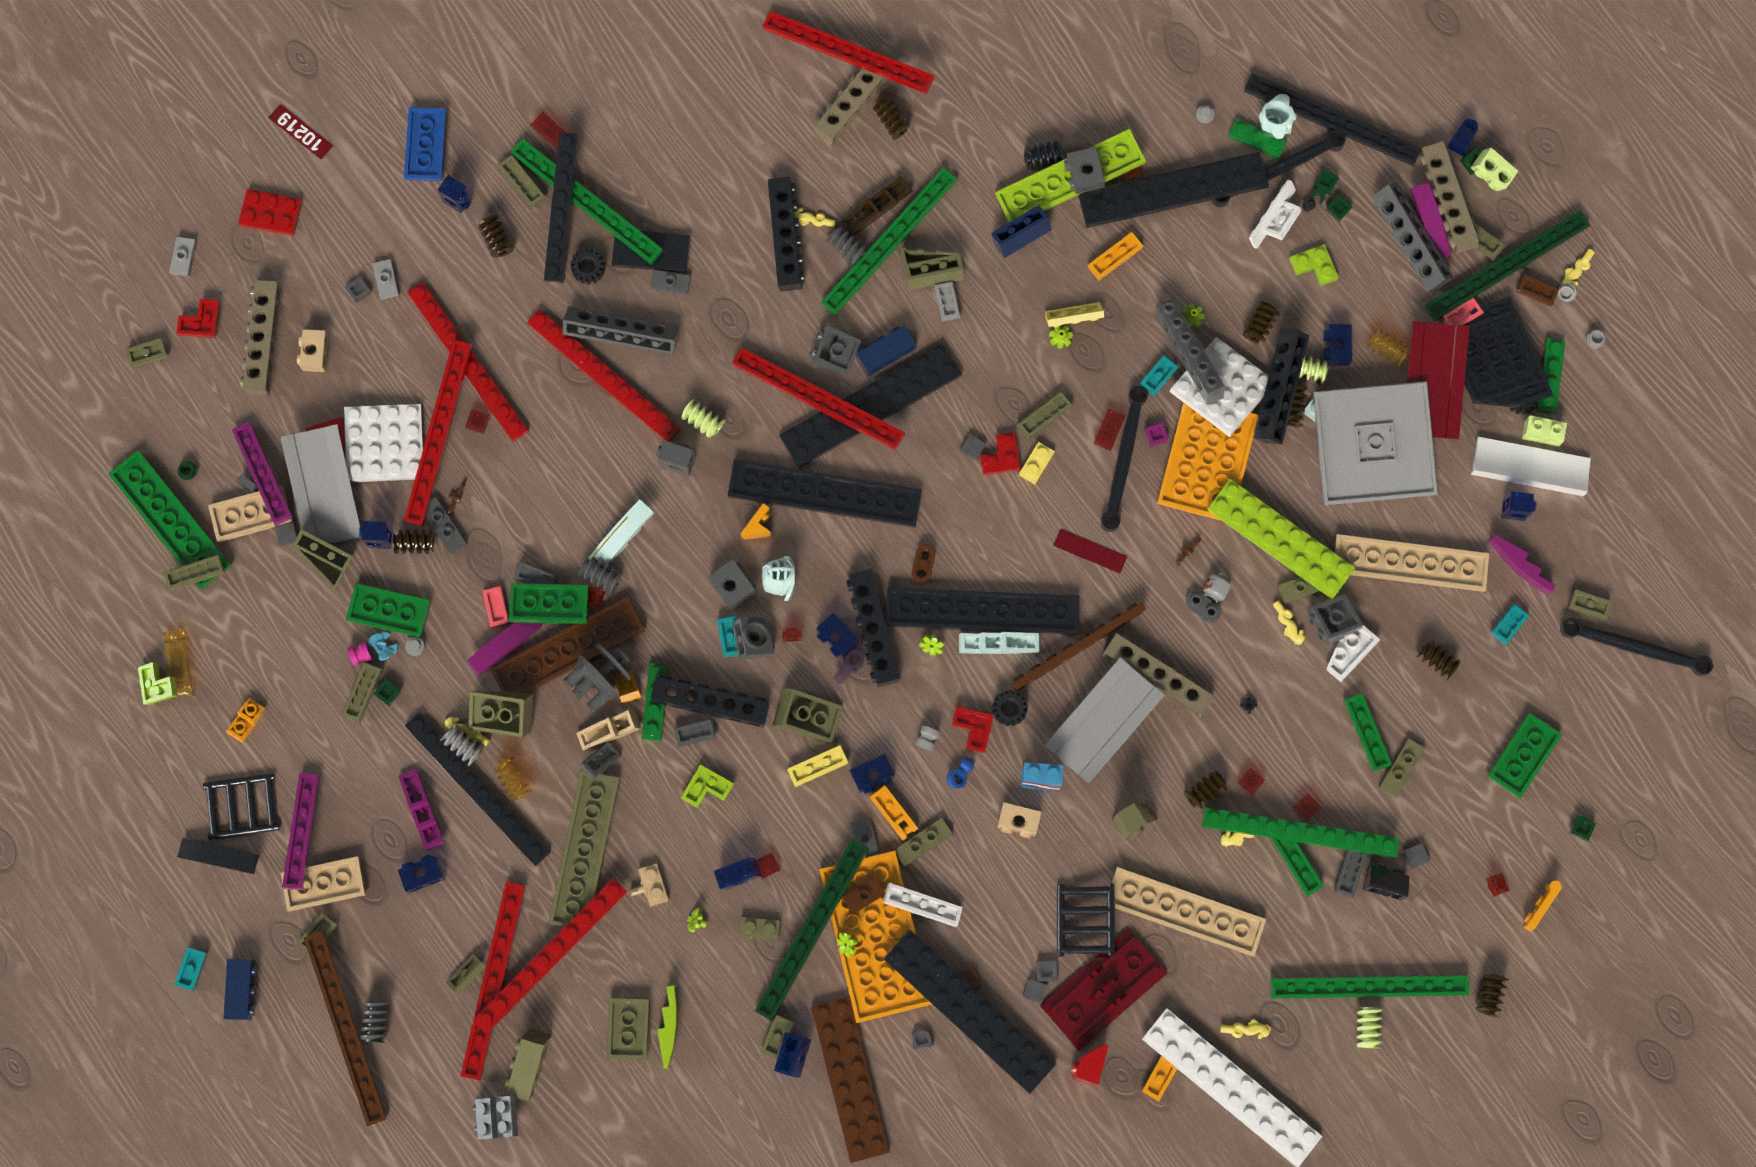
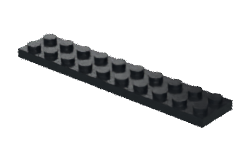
M1256 152L1108 185L1104 188L1084 192L1078 195L1086 228L1269 188V183L1261 154Z
M943 343L842 400L883 421L958 379L962 374ZM819 412L780 434L779 437L797 467L800 468L859 435L861 432L823 412Z
M734 459L728 498L916 528L922 489Z
M887 588L886 627L1078 635L1079 596Z
M911 930L883 958L1029 1094L1056 1065Z

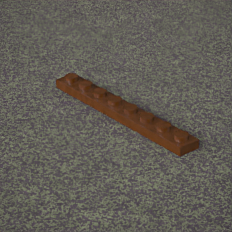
M1142 602L1138 605L1136 603L1126 608L1127 612L1124 614L1118 613L1110 618L1111 622L1108 624L1102 623L1094 628L1095 632L1092 634L1086 633L1078 638V643L1066 645L1062 648V653L1050 655L1046 658V663L1034 665L1029 669L1031 672L1025 676L1023 673L1013 679L1012 688L1014 691H1020L1145 612L1146 607Z

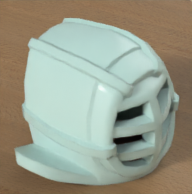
M1279 94L1270 102L1265 103L1259 114L1262 130L1273 134L1276 139H1282L1285 134H1290L1293 121L1296 120V113H1294L1292 106H1290V98L1286 94Z
M784 556L763 566L762 583L765 592L780 596L786 595L785 601H789L794 591L795 566L794 560L790 556Z

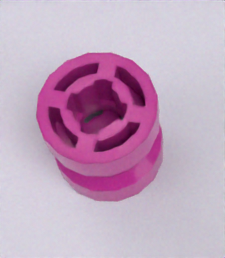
M366 641L360 643L359 646L347 648L353 666L363 660H372V655Z

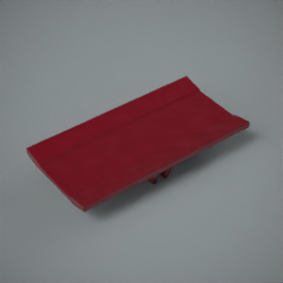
M1412 321L1406 383L1427 381L1432 437L1459 440L1470 326Z
M1127 929L1115 939V956L1098 954L1041 1004L1040 1007L1074 1047L1080 1051L1162 979L1167 972L1135 935Z

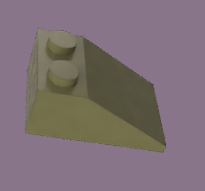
M783 688L772 725L832 743L843 706L795 689Z
M470 691L468 729L524 737L532 729L533 694L507 691Z

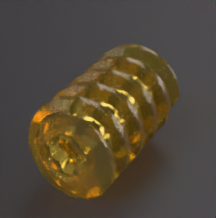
M1380 329L1374 334L1366 348L1372 345V352L1379 349L1378 356L1385 353L1384 359L1387 360L1392 357L1391 364L1398 361L1397 367L1399 368L1408 353L1409 346L1406 345L1401 348V341L1395 344L1396 338L1393 337L1388 340L1389 334L1386 333L1382 336L1383 330Z
M515 757L504 760L494 769L495 773H500L497 778L503 780L501 783L502 787H507L505 793H511L508 797L509 800H519L533 792L532 790H526L529 783L522 784L525 776H518L522 770L514 769L518 765V763H511Z

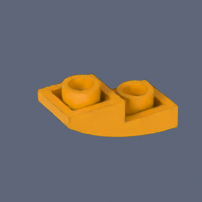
M248 698L237 712L238 716L226 730L227 734L243 743L259 721L265 707Z

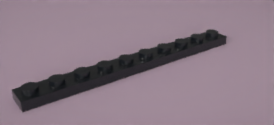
M1253 73L1244 89V92L1266 102H1270L1279 94H1286L1290 98L1289 104L1296 115L1329 130H1340L1347 138L1408 165L1414 166L1422 148Z
M420 713L405 725L411 734L535 867L550 854L478 775L462 761V758L457 756L455 751L450 750V745L445 746V740L440 741L442 737Z

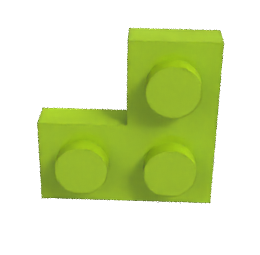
M1325 244L1289 258L1296 276L1314 270L1320 286L1339 279Z
M152 662L138 667L143 705L154 704L178 696L175 677L169 676L160 679L158 663Z
M700 764L681 799L696 808L700 806L707 792L725 801L734 783Z

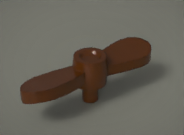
M463 482L457 494H449L453 502L447 512L448 515H452L456 504L460 503L462 498L460 494L466 483Z
M1200 537L1190 547L1185 545L1181 547L1185 550V554L1177 561L1176 564L1178 566L1186 556H1190L1194 552L1193 548L1201 541Z

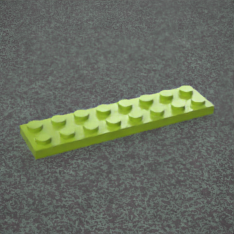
M1130 129L1092 146L1097 149L1105 182L1146 163ZM1065 160L995 192V196L1008 222H1011L1037 205L1043 211H1046L1080 195L1075 194V190L1070 188L1068 178H1071L1070 171L1066 172ZM1085 167L1083 169V172L1090 173L1092 172V169L1090 167Z
M1229 479L1207 509V511L1331 599L1336 596L1355 569L1354 566L1231 479Z

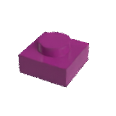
M1163 423L1144 429L1150 448L1169 441Z

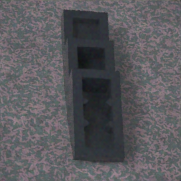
M182 838L177 857L254 874L259 855Z

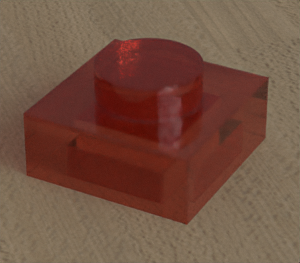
M472 409L465 425L466 429L484 434L490 420V415Z
M588 585V606L599 609L605 591Z
M787 628L786 631H782L783 642L802 641L801 630Z
M1250 768L1237 784L1252 796L1265 780Z
M1307 793L1293 808L1308 821L1321 806Z
M772 853L754 861L762 879L780 872Z
M1502 873L1486 878L1488 888L1494 897L1510 891Z

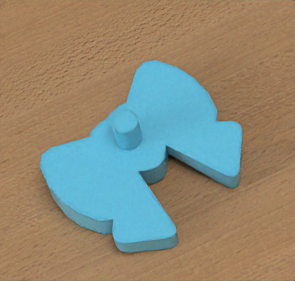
M386 632L374 634L368 640V644L373 646L379 653V660L381 661L390 658L393 653L397 652V644L386 647L385 641L390 637V634Z

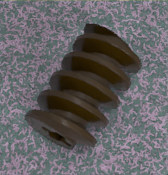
M883 99L874 105L873 111L877 112V117L881 118V123L885 124V129L889 130V135L895 140L907 132L911 123L904 124L907 117L900 118L903 111L896 112L899 106H892L895 102L894 99Z
M498 215L487 217L478 226L479 230L482 231L481 234L484 237L485 243L488 244L487 248L490 250L491 256L495 258L506 256L514 250L513 247L507 248L511 244L510 241H504L508 238V235H501L505 232V229L499 228L502 222H496L499 219Z
M1260 301V305L1256 308L1257 311L1254 312L1253 318L1249 321L1250 324L1246 326V331L1243 332V336L1253 343L1266 341V338L1262 335H1269V331L1266 328H1273L1269 322L1276 323L1277 320L1273 316L1278 317L1280 315L1271 304Z
M1297 385L1287 426H1303L1298 421L1304 420V417L1299 415V413L1305 412V409L1300 408V406L1306 405V402L1301 401V399L1307 397L1306 394L1302 393V391H1307V387Z
M399 530L397 535L393 534V551L395 554H398L400 550L403 554L407 550L410 554H413L415 549L418 554H421L423 550L425 554H429L430 550L432 553L434 551V535L432 530L429 531L428 535H426L424 530H422L420 535H418L417 530H414L413 535L410 534L409 530L406 531L405 535H403L402 530Z
M1435 640L1427 642L1416 657L1418 658L1423 655L1422 662L1430 660L1428 667L1436 665L1434 671L1437 672L1441 669L1440 676L1443 677L1447 674L1448 680L1459 667L1460 660L1458 659L1453 662V654L1447 657V649L1440 652L1442 646L1434 647Z
M1214 770L1215 774L1213 772L1208 774L1209 778L1204 776L1202 782L1197 781L1196 787L1190 786V792L1188 790L1183 791L1193 808L1198 806L1202 809V801L1209 804L1208 797L1214 800L1215 792L1221 795L1220 788H1223L1225 791L1228 790L1224 779L1216 770Z
M1489 974L1483 976V980L1488 983L1481 984L1485 991H1480L1479 994L1484 998L1477 1000L1482 1006H1477L1476 1010L1481 1014L1500 1018L1495 1014V1012L1502 1011V1009L1497 1007V1004L1504 1003L1499 999V997L1505 996L1500 990L1507 989V986L1502 984V982L1509 981V979Z

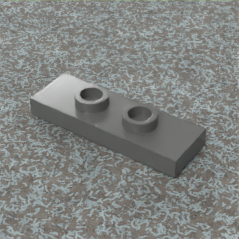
M436 497L431 499L426 518L452 555L467 544Z
M1347 851L1334 889L1335 893L1349 898L1354 897L1368 854Z

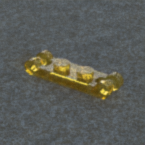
M183 629L177 630L174 633H170V631L164 632L168 672L170 677H175L178 695L173 697V699H180L181 696H194L185 632ZM178 640V644L172 645V641ZM184 683L185 688L179 689L178 684Z

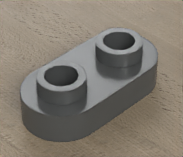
M1194 591L1187 596V608L1203 621L1215 623L1221 615L1220 608L1202 593ZM1193 598H1198L1199 603L1195 604ZM1208 610H1213L1215 614L1209 615Z

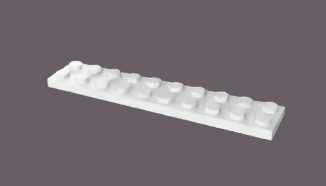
M1167 1008L1142 1038L1146 1044L1168 1060L1295 1167L1301 1165L1322 1138L1317 1131Z

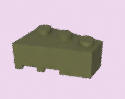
M900 247L908 290L934 286V284L964 280V269L960 253L945 251L927 252L924 249L916 251Z
M302 529L292 545L334 590L353 558L352 555Z
M1144 800L1135 802L1121 810L1112 821L1124 840L1127 838L1133 840L1141 835L1143 830H1145L1144 828L1155 822L1157 818Z
M529 1028L521 1039L518 1038L515 1050L518 1052L516 1058L513 1057L510 1064V1069H513L512 1074L507 1077L505 1087L508 1088L506 1095H516V1098L529 1102L534 1094L540 1075L542 1060L546 1056V1045L551 1040L552 1035Z

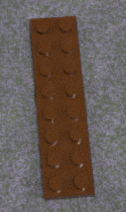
M625 597L589 616L587 624H574L490 670L501 691L530 693L575 669V666L578 664L577 660L579 658L577 656L579 654L587 661H590L602 655L596 648L597 644L608 650L645 632V629L628 597Z
M847 997L811 1007L850 1163L889 1153L850 998Z

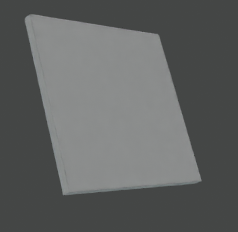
M1427 381L1313 392L1323 506L1438 495Z

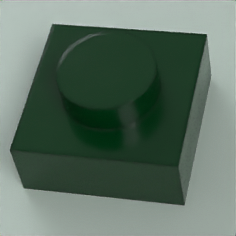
M1476 148L1460 159V162L1470 175L1475 173L1471 166L1480 155Z
M1338 195L1327 206L1326 211L1340 222L1353 206Z
M385 679L373 694L390 706L401 691Z
M1577 815L1569 833L1587 842L1597 823Z

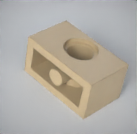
M302 330V335L299 336L301 352L297 355V364L303 371L326 372L329 336L325 330ZM310 348H316L313 354H308Z
M1003 802L997 827L1001 828V832L1012 834V831L1020 833L1019 836L1031 839V836H1036L1041 811ZM1015 817H1022L1024 825L1016 826L1013 819Z

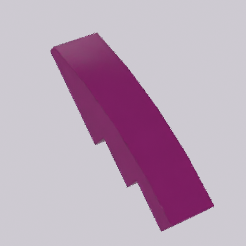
M1429 182L1411 187L1410 192L1416 205L1415 211L1442 258L1451 257L1443 222Z
M1497 535L1490 539L1489 543L1514 572L1546 595L1553 591L1556 585L1539 576L1542 569L1525 560L1529 553Z
M513 623L467 660L468 664L480 676L509 656L511 651L522 645L527 638L539 631L542 625L540 623Z
M414 769L399 775L400 783L424 848L427 851L444 844L418 770Z

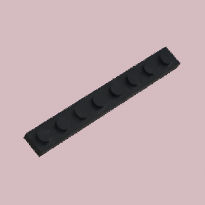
M559 133L544 271L545 282L564 283L579 135L575 133Z

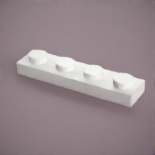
M892 883L888 884L883 900L885 904L954 927L958 926L963 908Z

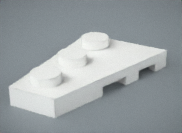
M1364 625L1362 629L1345 635L1344 639L1339 640L1327 666V671L1342 682L1378 644L1380 639Z

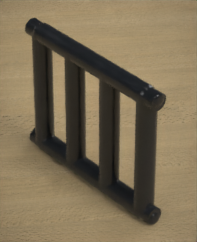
M274 773L203 783V788L207 793L210 824L208 840L280 830L279 823H276L272 780L275 779ZM264 782L269 824L257 826L253 783ZM245 785L249 827L244 828L237 827L234 786ZM226 787L230 830L218 831L214 789Z
M1113 883L1103 887H1064L1061 884L1057 885L1058 957H1062L1064 954H1108L1111 957L1115 956V890ZM1107 894V906L1065 907V895ZM1107 914V926H1065V915ZM1065 934H1107V946H1065Z

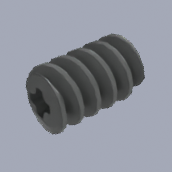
M842 225L828 236L826 242H830V246L835 247V251H841V256H846V260L852 261L854 266L866 253L864 251L866 245L859 247L860 240L853 242L855 235L848 237L850 231L847 230L843 233L844 226Z
M594 556L590 560H586L581 566L578 575L582 576L584 574L585 580L590 579L592 584L597 582V587L601 588L604 586L603 590L605 592L610 590V595H612L621 581V572L614 575V568L608 572V565L606 564L602 568L601 560L595 564Z
M369 1002L364 1004V1007L369 1010L363 1012V1015L368 1018L362 1020V1023L367 1026L361 1028V1031L366 1034L360 1036V1039L365 1042L385 1043L380 1038L386 1036L381 1030L386 1029L387 1026L381 1023L388 1020L382 1014L388 1013L389 1010L383 1008V1006L389 1005V1003Z

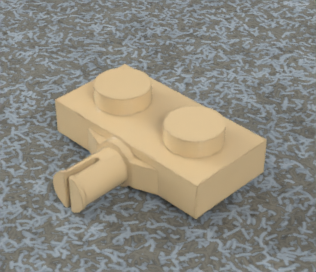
M657 863L638 869L641 884L640 886L630 888L631 896L643 893L647 898L649 907L668 902L669 900Z

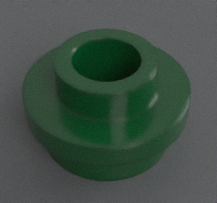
M186 461L179 465L177 472L181 479L191 480L197 474V467L192 462ZM186 469H191L189 474H185Z

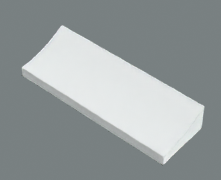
M1478 437L1471 475L1584 496L1588 492L1591 458Z

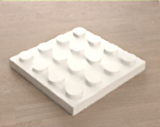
M1216 337L1204 352L1225 386L1224 398L1206 405L1187 371L1173 385L1170 392L1230 437L1263 399L1268 375Z
M421 404L344 407L346 465L350 482L415 480L423 451Z

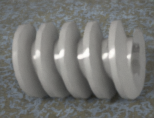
M456 724L447 731L440 741L446 739L444 745L452 744L450 750L458 749L456 755L464 754L462 761L470 759L468 766H471L481 755L483 745L480 744L476 747L477 740L474 739L470 742L471 735L468 734L464 737L465 730L462 729L458 732L459 724Z

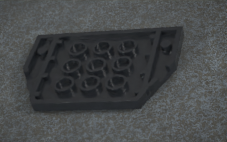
M1511 297L1480 306L1484 313L1464 325L1470 326L1464 384L1472 403L1517 408L1551 397L1553 392ZM1474 308L1470 313L1473 315L1478 310Z

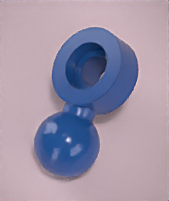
M971 758L961 759L959 769H952L948 772L946 780L951 788L956 789L965 786L967 782L966 773L974 769V761Z

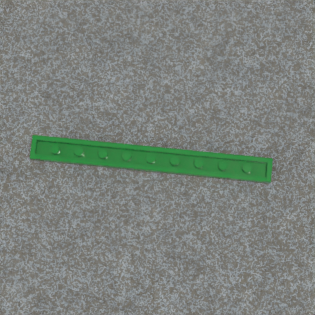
M522 138L510 153L554 187L556 164ZM576 180L574 181L572 203L652 265L663 252V249Z
M943 167L824 298L821 305L836 316L957 182V178Z
M1206 807L1204 808L1202 828L1397 858L1399 838Z
M1468 975L1270 979L1271 999L1469 996Z

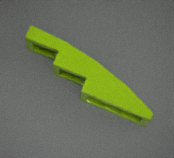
M674 985L666 987L670 1007L662 1008L665 1028L657 1029L664 1069L670 1068L677 1035L678 1007Z

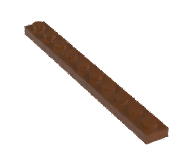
M321 931L304 937L366 1125L370 1126L384 1121L387 1118L324 932Z

